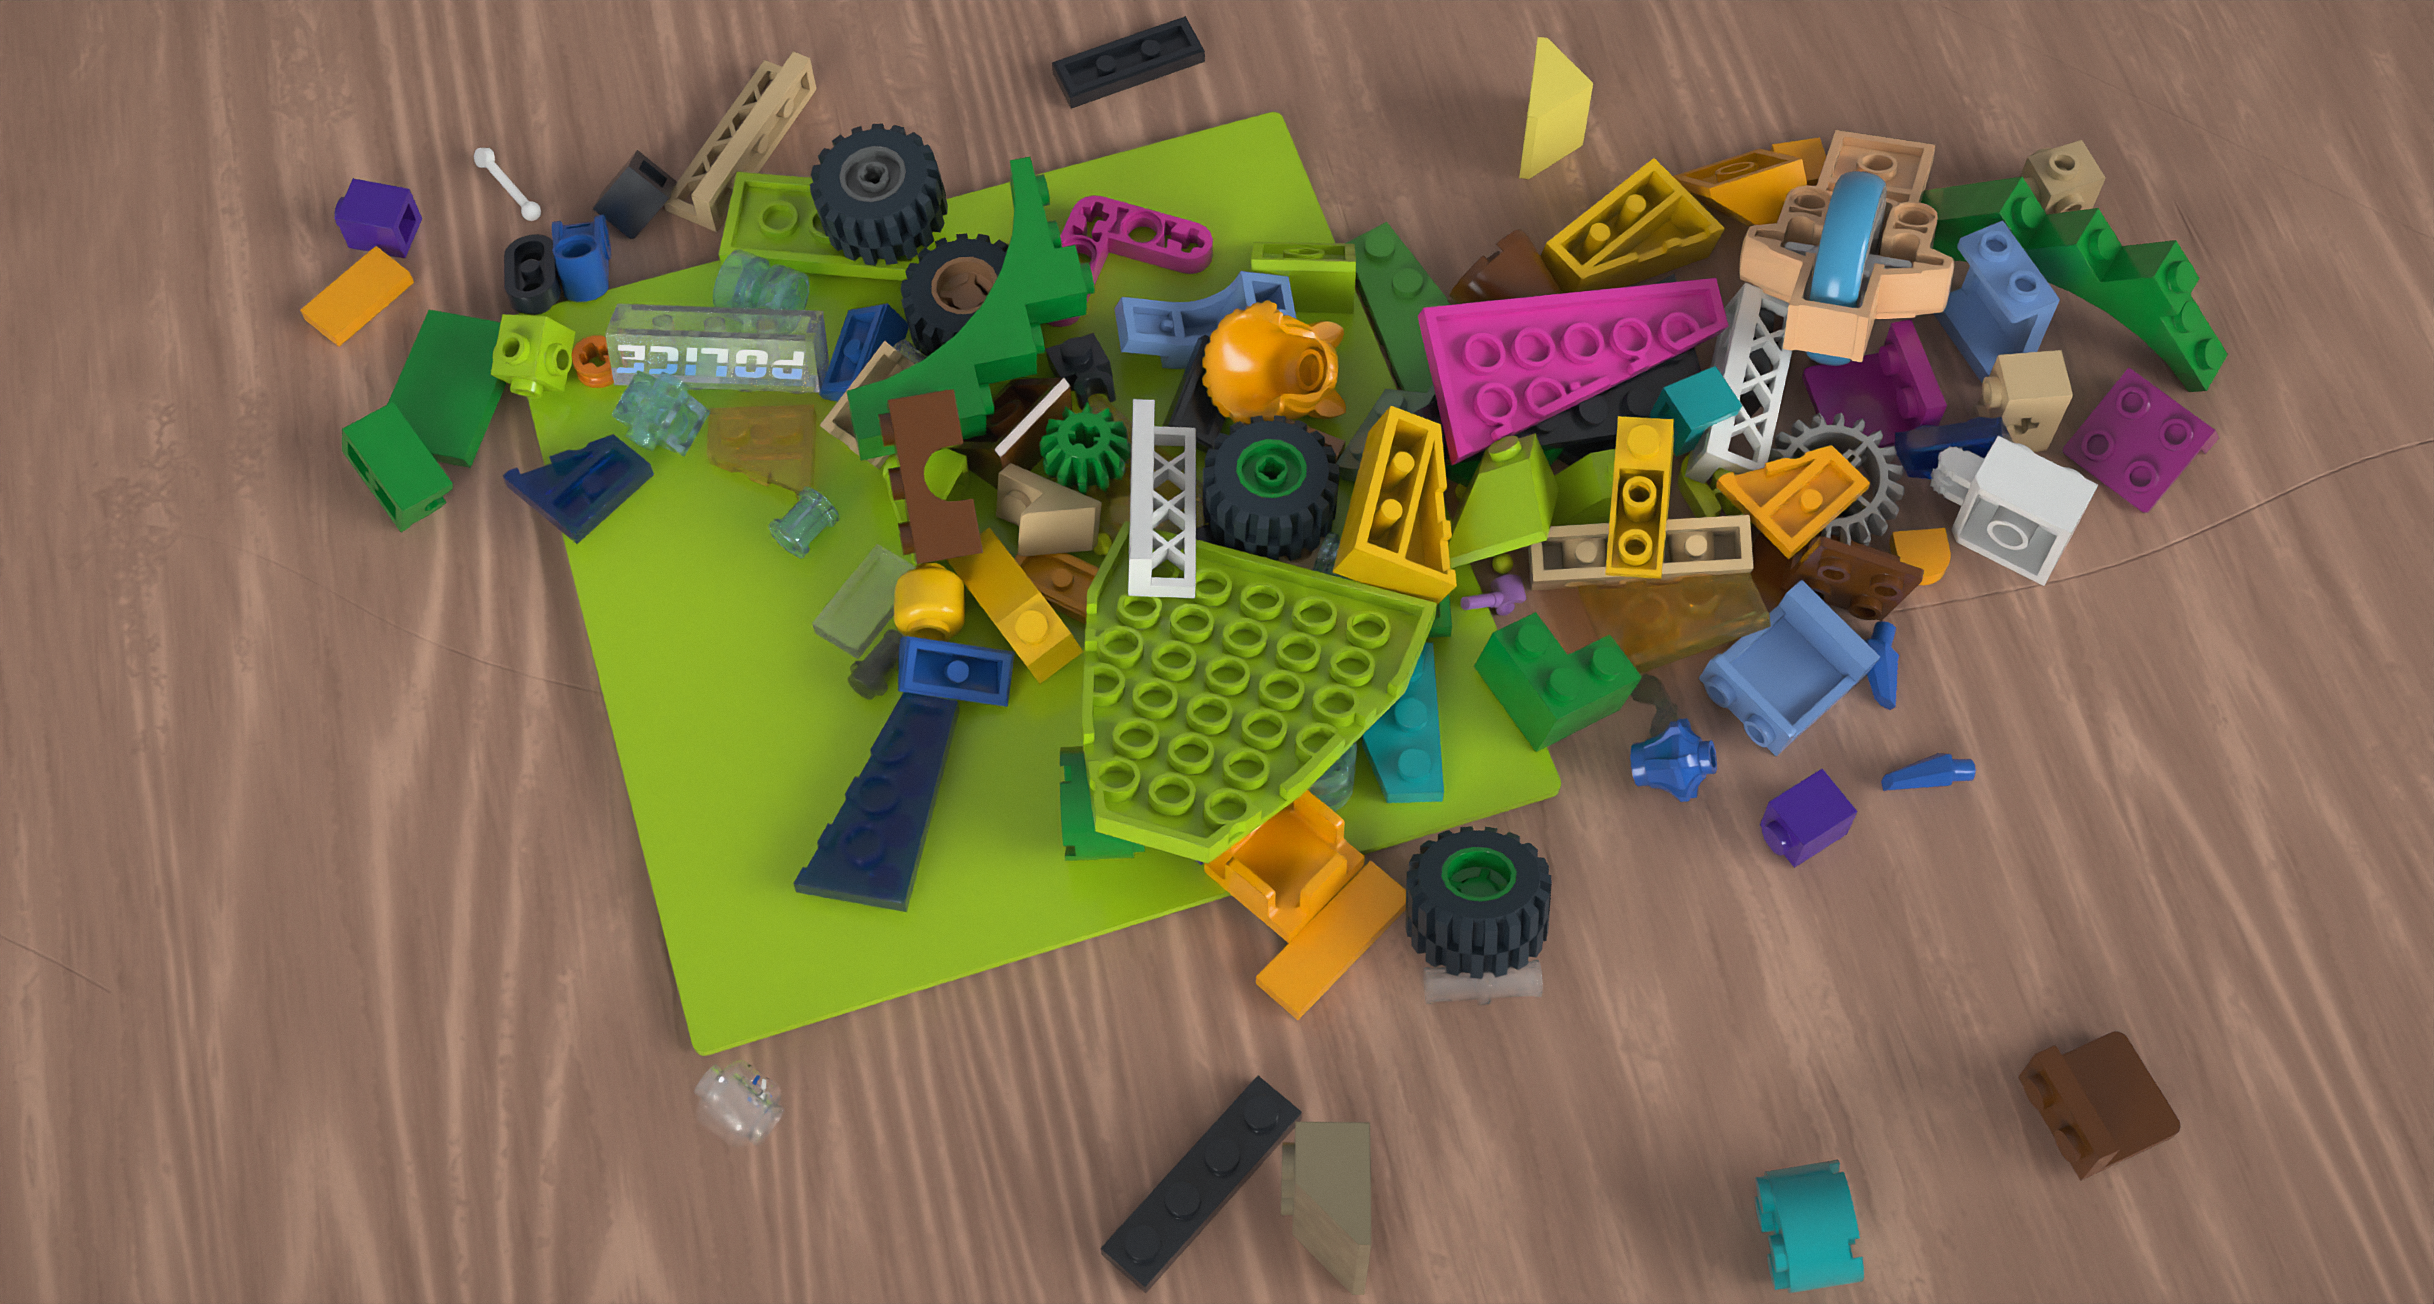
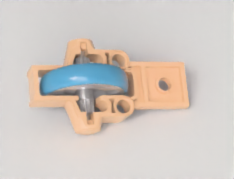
M1835 130L1817 186H1800L1790 190L1777 223L1749 227L1740 255V279L1761 288L1765 294L1789 303L1783 349L1806 351L1810 359L1825 365H1845L1851 360L1862 362L1875 319L1915 318V315L1942 313L1944 311L1952 285L1954 259L1933 249L1938 215L1934 208L1921 203L1933 163L1935 145ZM1881 237H1883V238H1882V244H1881V250H1880V256H1879L1878 253H1879L1880 241H1881Z

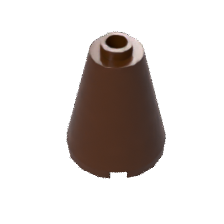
M1518 229L1496 243L1503 252L1497 251L1488 258L1483 255L1473 264L1449 294L1451 299L1447 301L1450 305L1563 293L1530 238L1521 229Z

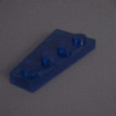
M903 692L870 749L871 756L860 776L854 777L844 794L846 800L833 823L827 824L817 841L818 849L807 868L802 867L793 885L796 893L907 912L959 715L958 701Z

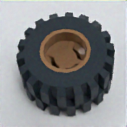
M967 233L956 234L957 240L947 242L945 237L935 241L936 248L932 251L925 247L917 254L919 264L910 262L905 271L907 280H903L901 284V294L903 297L901 301L912 342L916 350L921 349L923 359H926L953 338L984 303L1002 270L1009 247L1007 243L999 239L994 244H991L990 237L983 234H978L976 239H968Z

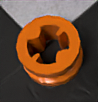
M592 335L583 338L572 350V363L579 380L584 385L591 388H603L613 384L621 375V373H617V369L623 367L616 345L611 339L602 335ZM598 356L605 363L602 366L596 367L592 362L589 363V360Z

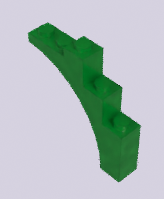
M1031 157L1010 160V187L1014 208L1013 232L1002 270L981 307L953 338L923 361L887 379L846 391L850 417L861 461L895 454L894 445L883 446L878 414L888 413L886 403L890 399L954 389L962 438L968 439L987 435L986 415L994 414L989 384L1037 374V354L1045 353L1040 324L1086 315L1087 295L1095 293L1090 265L1088 262L1080 264L1075 245L1062 247L1056 220L1047 222L1043 206L1050 205L1048 186L1044 174L1035 176Z
M2022 176L1924 190L1921 203L1934 208L1938 215L1933 243L1934 250L1952 257L1954 261L1967 262L1957 248L1960 238L2003 221L2048 283L2069 291L2105 311L2139 336L2168 364L2188 392L2208 390L2228 353L2201 312L2198 304L2191 296V292L2200 278L2177 240L2122 246L2099 208L2046 214Z

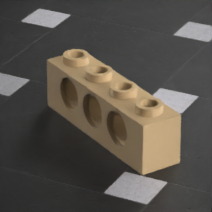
M1750 515L1668 519L1662 579L1605 575L1609 523L1550 526L1546 541L1528 546L1531 591L1747 578L1753 570Z

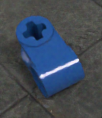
M597 215L594 221L563 225L561 221L552 222V251L564 296L571 301L587 302L604 295L609 288V260L612 257L609 231L604 215Z

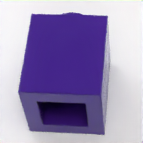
M354 178L345 197H341L338 200L335 208V222L339 226L349 248L369 252L377 246L387 255L399 258H406L422 221V216L410 189Z
M1820 769L1768 802L1760 826L1762 827L1763 837L1771 850L1777 855H1784L1795 868L1847 835L1858 811L1826 772Z

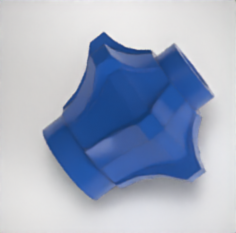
M1687 718L1670 722L1666 729L1656 737L1647 739L1645 742L1633 743L1631 746V769L1635 784L1638 787L1650 786L1651 788L1662 789L1671 793L1680 802H1688L1690 798H1697L1700 783L1706 778L1707 774H1715L1717 771V756L1713 741H1703L1701 737L1696 735L1692 731Z

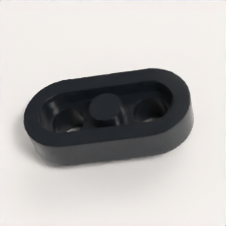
M534 234L518 238L504 252V287L511 307L519 313L529 315L545 313L560 297V277L552 251L553 240L545 235Z

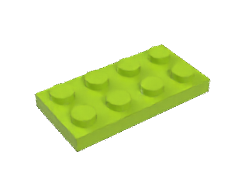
M748 172L736 173L719 250L722 266L903 281L907 280L905 271L910 262L919 264L917 255L909 260L906 255L897 257V264L886 265L885 259H878L876 266L866 265L861 256L856 261L845 257L843 249L837 251L831 245L829 237H826L811 195L810 184L813 183V180L810 177ZM919 246L916 249L917 253L921 252L925 247Z

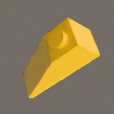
M989 527L980 534L983 553L946 560L963 580L964 584L1039 684H1041L1084 651L1041 592Z

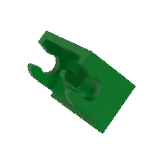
M394 402L342 428L343 454L401 533L410 528L412 524L429 516L447 503L443 495L453 489L452 481Z

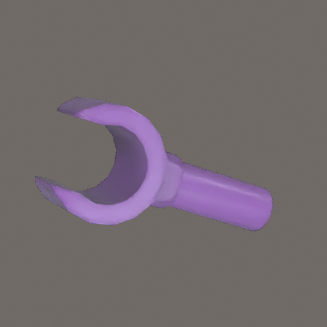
M1511 574L1498 577L1490 584L1492 592L1462 597L1461 607L1464 610L1485 607L1496 608V612L1499 615H1508L1514 610V603H1523L1526 600L1522 579L1518 575Z

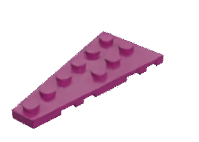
M1716 278L1426 307L1417 316L1452 465L1489 448L1491 444L1501 438L1514 436L1720 335L1729 326Z

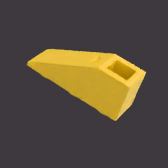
M1618 416L1605 575L1662 579L1674 446V419Z

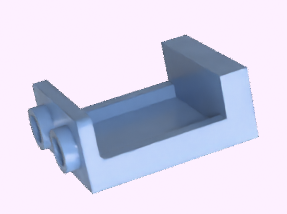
M2003 221L1960 238L1957 248L1970 265L1962 288L1950 292L1944 311L1942 313H1933L1982 384L1984 378L1989 377L1998 355L2038 351L2060 301L2057 294Z
M1801 580L1785 594L1775 609L1722 655L1718 653L1714 656L1700 675L1699 680L1704 684L1708 696L1717 705L1728 708L1743 723L1745 732L1753 742L1761 747H1767L1775 756H1778L1865 678L1880 656Z

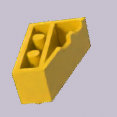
M1653 158L1545 244L1541 258L1562 293L1622 288L1708 258L1725 228Z

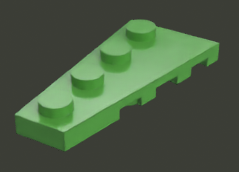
M1385 222L1345 244H1355V283L1365 307H1368L1374 321V330L1380 345H1384L1391 362V372L1397 386L1401 387L1403 391L1427 393L1433 382L1417 316L1423 308L1450 304L1443 292L1388 222Z

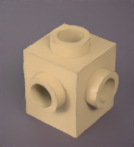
M2082 140L2054 149L2046 147L2034 152L2027 157L2020 177L2024 178L2046 214L2092 209L2106 179Z

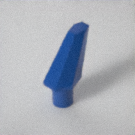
M1879 621L1875 623L1871 639L1865 640L1880 656L1879 660L1868 672L1867 677L1874 699L1882 707L1891 710L1896 707L1899 654L1892 648L1896 627L1889 622Z
M1937 753L1884 775L1881 784L1883 791L1950 786L1952 781H1972L1976 774V768L1972 759H1952L1951 754Z

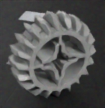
M1818 413L1813 416L1811 429L1798 419L1792 425V436L1782 431L1776 436L1774 443L1777 449L1771 448L1768 462L1782 458L1797 459L1804 456L1808 451L1832 445L1838 452L1843 453V456L1856 469L1862 466L1872 484V502L1869 503L1860 496L1841 513L1844 518L1834 519L1821 530V536L1831 539L1832 534L1840 537V542L1851 545L1852 539L1854 542L1868 546L1871 541L1870 533L1882 536L1888 528L1885 519L1894 520L1896 518L1899 507L1895 501L1901 500L1904 495V486L1896 483L1904 473L1903 466L1889 464L1896 455L1895 446L1879 449L1878 446L1883 438L1881 430L1872 432L1867 437L1862 433L1865 426L1863 418L1857 420L1853 428L1844 426L1845 419L1842 413L1835 415L1832 425H1826L1825 419Z

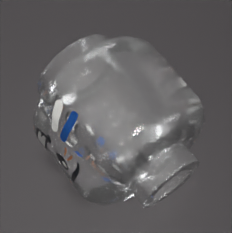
M736 1060L724 1069H721L716 1064L713 1065L694 1090V1093L701 1098L696 1110L698 1122L728 1145L735 1148H742L750 1142L755 1146L760 1145L777 1125L785 1111V1108L779 1104L782 1095L781 1088L743 1060Z

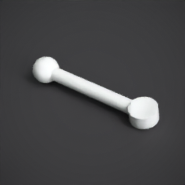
M490 148L476 149L474 153L476 165L481 168H487L521 206L522 216L526 220H537L541 215L540 206L536 202L528 201L494 162V152Z

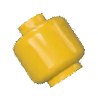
M930 562L922 563L916 566L915 569L909 570L900 576L894 590L893 619L897 630L904 636L949 642L951 638L961 632L965 623L966 591L963 580L954 572L947 570L943 565Z

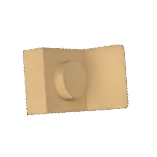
M1011 463L999 472L996 516L1020 526L1018 555L1035 556L1090 551L1097 546L1101 512L1100 501Z

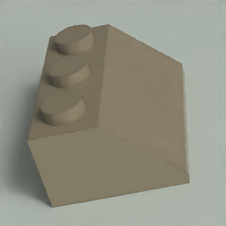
M1295 1122L1294 1142H1282L1281 1215H1293L1292 1235L1352 1295L1365 1294L1371 1251L1370 1123Z

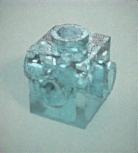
M637 370L627 389L622 394L612 416L629 428L625 437L637 445L652 452L656 445H659L685 457L711 411L689 395L687 392L690 387L676 377L661 372L660 376L656 378Z

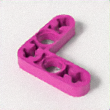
M1092 195L1079 200L1073 207L1060 236L1062 247L1075 245L1077 253L1086 254L1092 259L1089 265L1093 275L1094 286L1109 253L1186 274L1203 271L1210 265L1213 257V238L1211 232L1205 226L1197 222L1103 196ZM1095 217H1102L1103 221L1098 220L1092 230V239L1087 237V222H1092ZM1138 227H1148L1156 233L1152 240L1143 243L1132 240L1128 235ZM1170 235L1171 240L1167 239V247L1165 248V236ZM1190 243L1198 244V247H1194L1190 253L1182 251V249H1187ZM1080 316L1048 322L1047 324L1053 327L1070 326L1078 321Z

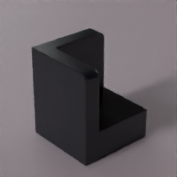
M637 150L602 191L593 210L599 215H604L608 222L627 237L634 239L669 199L677 181Z

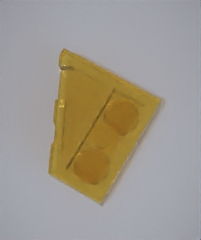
M814 405L709 408L707 456L710 464L732 473H744L751 481L766 487L774 483L795 492L798 500L814 502L817 417Z

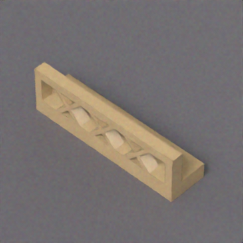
M792 52L782 67L766 60L762 62L677 181L669 199L664 204L665 211L717 232L727 218L736 173H758L816 91L810 58ZM769 80H772L768 88L761 96L760 93L765 87V85L768 83ZM741 120H744L741 126L736 131V126L739 124ZM719 155V157L714 162L712 167H710V163L712 162L714 157ZM691 191H694L691 195L694 205L684 202Z

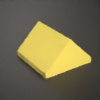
M1544 37L1537 38L1519 178L1522 179L1532 178L1583 146L1593 82L1548 38Z

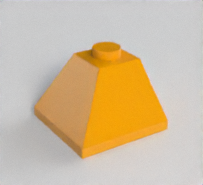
M1760 148L1673 176L1696 200L1749 227L1777 223L1790 190L1800 186H1807L1801 158Z

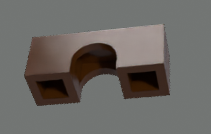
M954 389L888 400L886 403L888 413L878 414L883 446L894 445L898 467L889 468L888 475L893 501L904 500L907 521L898 523L903 555L913 554L915 564L983 553L973 498L960 501L942 500L929 490L924 477L925 465L933 453L964 444Z

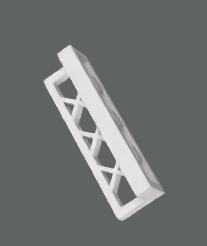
M1746 282L1724 308L1729 326L1717 337L1711 367L1716 366L1739 401L1741 394L1753 390L1764 411L1763 414L1751 419L1742 405L1737 415L1705 429L1695 449L1690 452L1685 477L1703 484L1719 467L1739 475L1764 468L1765 463H1768L1792 350L1783 349L1789 303L1765 294L1761 288ZM1760 307L1784 317L1781 330L1769 333L1759 317ZM1760 348L1764 349L1773 365L1772 372L1760 376L1749 358L1750 352ZM1741 433L1745 435L1754 450L1753 460L1728 451L1731 437Z
M1133 399L1128 596L1195 598L1196 428L1154 426L1155 400ZM1154 445L1184 446V452L1168 462L1154 451ZM1166 480H1170L1183 490L1182 493L1169 502L1153 490ZM1167 519L1183 530V532L1170 541H1166L1153 530ZM1167 559L1184 572V578L1151 577L1152 570Z

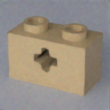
M2055 350L1997 356L1989 377H1985L1983 380L1982 394L1978 404L1972 406L1970 413L1973 435L1976 437L1980 436L1985 456H1987L1998 436L2012 443L2023 444L2033 452L2047 451L2073 396L2062 351Z

